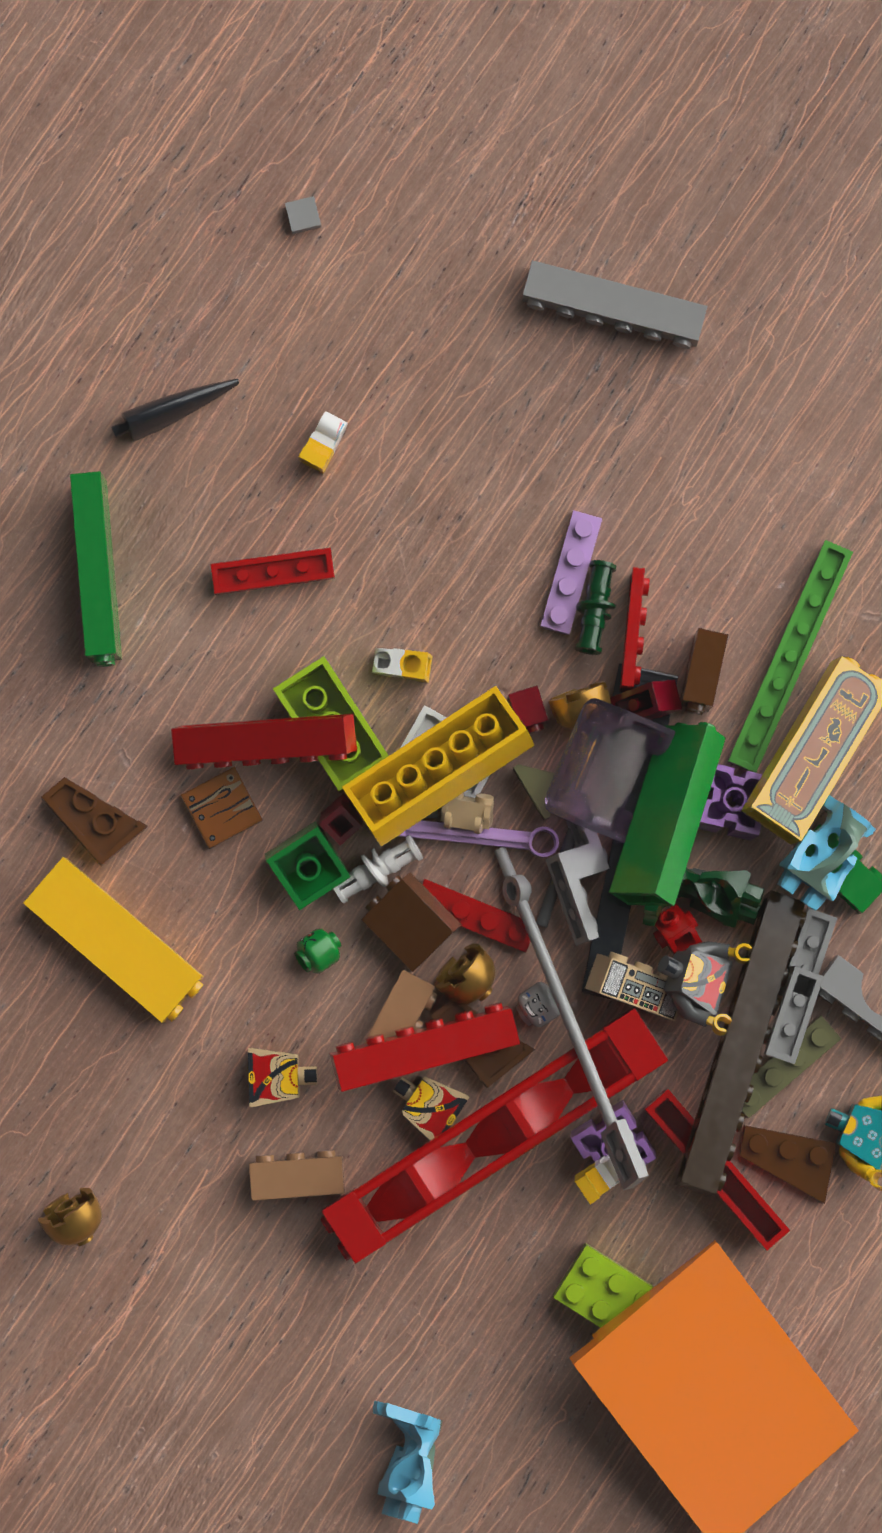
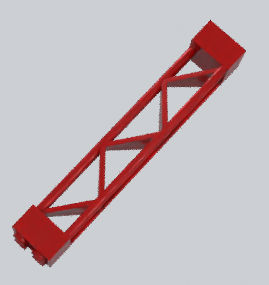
M631 1008L585 1040L608 1099L669 1061L635 1008ZM572 1048L366 1183L350 1190L324 1207L322 1210L324 1216L320 1220L330 1235L335 1232L341 1242L338 1243L337 1247L346 1261L352 1258L355 1264L392 1239L596 1108L598 1105L593 1096L559 1118L573 1094L592 1091L581 1063L577 1059L578 1056L575 1049ZM577 1059L564 1078L541 1082ZM478 1123L466 1142L441 1147ZM504 1154L460 1182L475 1158ZM378 1188L366 1206L362 1197ZM403 1219L385 1232L381 1230L377 1223Z

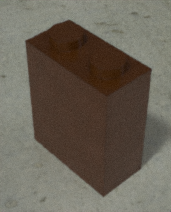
M698 628L694 634L680 697L681 705L685 707V712L702 715L703 712H709L713 707L729 634Z
M410 872L403 878L397 875L385 887L389 892L382 899L377 895L365 907L369 912L361 920L414 972L462 924Z

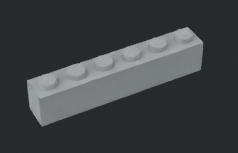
M533 260L522 301L527 302V306L532 309L544 310L546 307L557 310L556 314L562 317L573 318L574 315L585 317V321L593 325L602 326L603 322L615 325L614 329L624 333H632V330L642 332L645 338L655 341H661V338L673 340V345L689 349L691 345L697 346L708 307Z

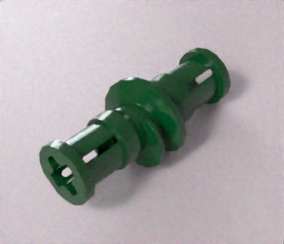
M592 560L589 565L592 571L590 582L587 585V599L578 602L576 605L577 611L584 616L581 619L579 643L575 644V650L584 654L600 655L602 653L600 641L605 627V620L612 618L610 614L606 613V610L616 608V605L609 602L608 599L611 592L612 572L616 571L617 566L608 561Z

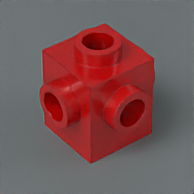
M676 903L660 914L655 924L657 931L653 935L662 949L668 946L674 955L677 951H686L690 945L703 943L695 929L699 925L689 910L684 913Z

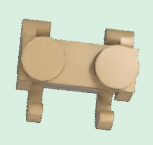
M463 792L442 806L441 821H444V828L450 829L454 827L471 830L476 834H481L483 829L489 830L494 817V797L489 794L479 793L473 798L464 796Z

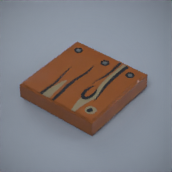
M235 766L181 794L209 849L263 821Z

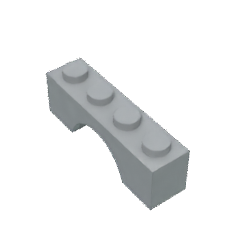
M835 956L822 973L824 978L818 995L831 1005L834 1001L844 1007L842 1013L856 1023L859 1019L869 1026L866 1031L882 1041V1016L870 1009L862 995L861 986L864 973L841 956Z

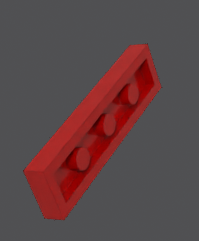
M331 547L211 564L215 595L335 579Z
M633 567L631 572L619 692H626L633 689L634 684H640L641 667L636 666L637 655H642L644 637H639L640 625L645 626L647 608L641 606L642 596H648L650 578H644L645 568Z
M424 879L423 886L462 924L461 927L522 952H527L531 941L520 917Z

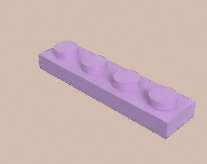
M573 510L541 622V628L570 635L577 610L576 605L581 596L602 518Z

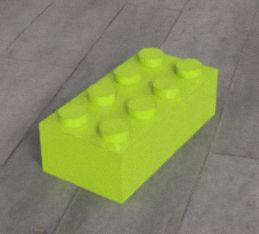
M325 656L273 688L291 718L341 714L354 715L357 750L348 753L347 759L329 760L328 755L318 756L319 762L339 793L344 792L342 786L389 756Z
M585 1243L553 1293V1298L601 1328L654 1286Z

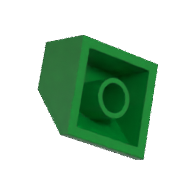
M316 821L265 853L267 863L299 910L351 877Z

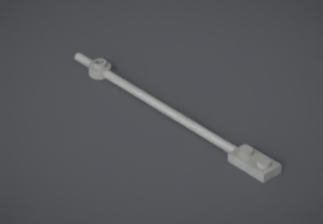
M501 847L495 850L494 853L505 877L503 882L504 898L509 905L516 906L603 1117L607 1128L600 1134L623 1190L634 1188L649 1176L645 1162L640 1156L634 1141V1135L629 1129L626 1119H616L528 904L532 893L531 884L525 876L516 874L506 847Z

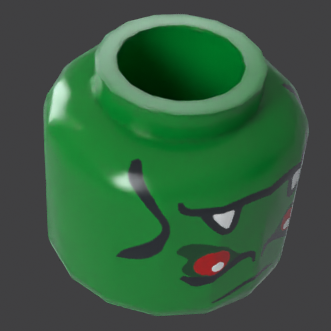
M315 929L297 942V951L294 954L299 965L306 972L312 971L315 974H320L339 961L340 952L338 948L341 947V942L332 931L327 933L323 929Z

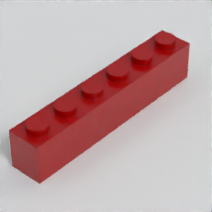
M353 714L193 724L171 729L175 765L186 764L187 770L204 768V763H214V768L233 766L232 761H242L243 766L261 764V759H271V764H283L290 762L289 758L299 757L300 762L318 761V756L328 755L329 760L347 759L348 753L357 750Z
M495 1003L485 1006V1012L473 1015L472 1010L455 1014V1020L443 1022V1018L425 1022L426 1027L414 1030L413 1026L395 1030V1036L384 1038L383 1034L365 1038V1044L354 1046L353 1042L336 1046L335 1052L329 1053L338 1089L343 1092L519 1045L520 1040L512 1008L508 1006L503 1007L502 1003Z
M666 1088L643 1109L684 1155L695 1119L671 1091ZM726 1161L723 1173L727 1174L723 1189L721 1191L717 1190L716 1194L760 1245L768 1251L791 1230L731 1161Z

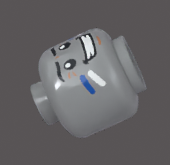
M537 982L519 995V1004L516 1006V1009L528 1026L533 1024L536 1027H543L560 1015L550 987L544 982Z

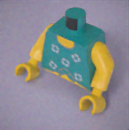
M882 1095L863 1098L859 1101L858 1105L852 1104L847 1114L831 1108L825 1120V1125L840 1131L836 1140V1144L840 1146L839 1155L851 1172L869 1181L877 1190L882 1191V1187L878 1185V1179L882 1177Z

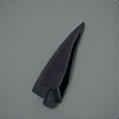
M232 379L192 388L122 413L124 422L112 426V431L116 438L130 433L133 442L168 427L237 386L239 380Z

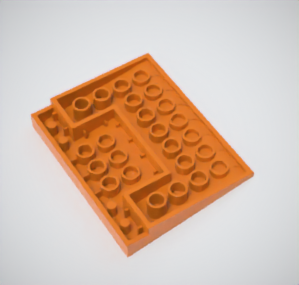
M716 1240L592 1334L594 1339L569 1357L581 1376L702 1533H744L859 1431Z

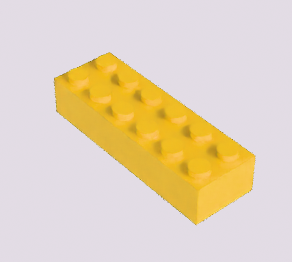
M494 686L342 786V788L382 847L535 745L524 724L497 686Z

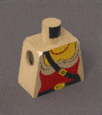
M248 1048L249 1107L296 1099L300 1097L299 1085H317V1066L299 1067V1054Z
M426 1076L423 1077L418 1086L402 1077L392 1091L407 1101L401 1113L429 1140H432L451 1127L470 1097Z

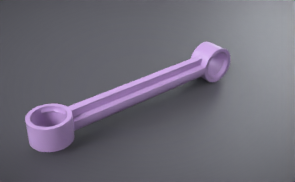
M424 820L419 821L397 836L407 837L410 835L412 838L525 849L530 850L533 855L540 858L551 856L559 845L558 835L549 827H538L532 832L489 828V830L483 829L481 834H476L471 830L454 827L450 829L444 828L443 822ZM540 831L549 833L554 840V847L547 853H538L532 846L534 835Z

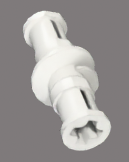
M408 835L406 841L392 849L389 848L383 851L379 856L373 848L371 850L373 857L371 861L365 855H361L364 865H359L352 869L349 873L351 877L333 888L341 902H348L350 896L361 890L368 889L375 882L386 887L389 884L387 875L396 873L401 870V867L415 859L418 861L422 860L423 856L414 839Z

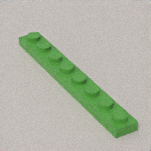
M824 541L727 762L747 771L757 772L853 551L830 541Z

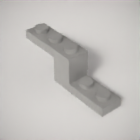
M579 782L556 792L568 828L573 833L576 848L545 859L576 946L599 938L597 921L591 915L587 904V893L579 880L610 869L607 852L601 846L597 835V824L591 818L587 807V796L581 790Z
M810 908L806 909V920L802 929L799 930L796 939L798 946L787 966V969H789L788 979L784 987H780L778 993L783 998L764 1052L768 1056L792 1064L796 1062L824 978L819 972L837 921L836 917Z

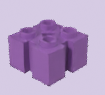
M718 764L698 829L716 833L723 827L729 828L727 835L751 841L759 836L761 824L741 810L763 774L746 771L738 777L734 776L735 768ZM729 796L732 797V802H736L734 807H730L727 804L726 798Z
M624 1100L613 1105L612 1109L616 1119H626L645 1165L655 1160L656 1152L643 1130L635 1134L633 1129L637 1127L636 1119ZM590 1119L571 1131V1139L583 1159L590 1155L593 1158L590 1165L603 1156L608 1155L600 1134L607 1128L604 1120L596 1125Z

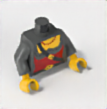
M707 941L690 945L686 951H677L673 958L667 955L661 958L657 968L658 972L667 976L664 991L672 998V1003L683 1019L704 1027L710 1025L712 1026V1031L718 1036L726 1034L727 1030L720 1028L717 1022L722 1021L725 1024H730L732 1020L727 1014L717 1015L733 963V961L728 959L729 957H734L738 963H747L750 959L741 958L738 951L740 949L752 950L749 944L742 943L736 948H731L730 944Z

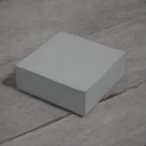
M314 196L285 203L292 234L321 228Z

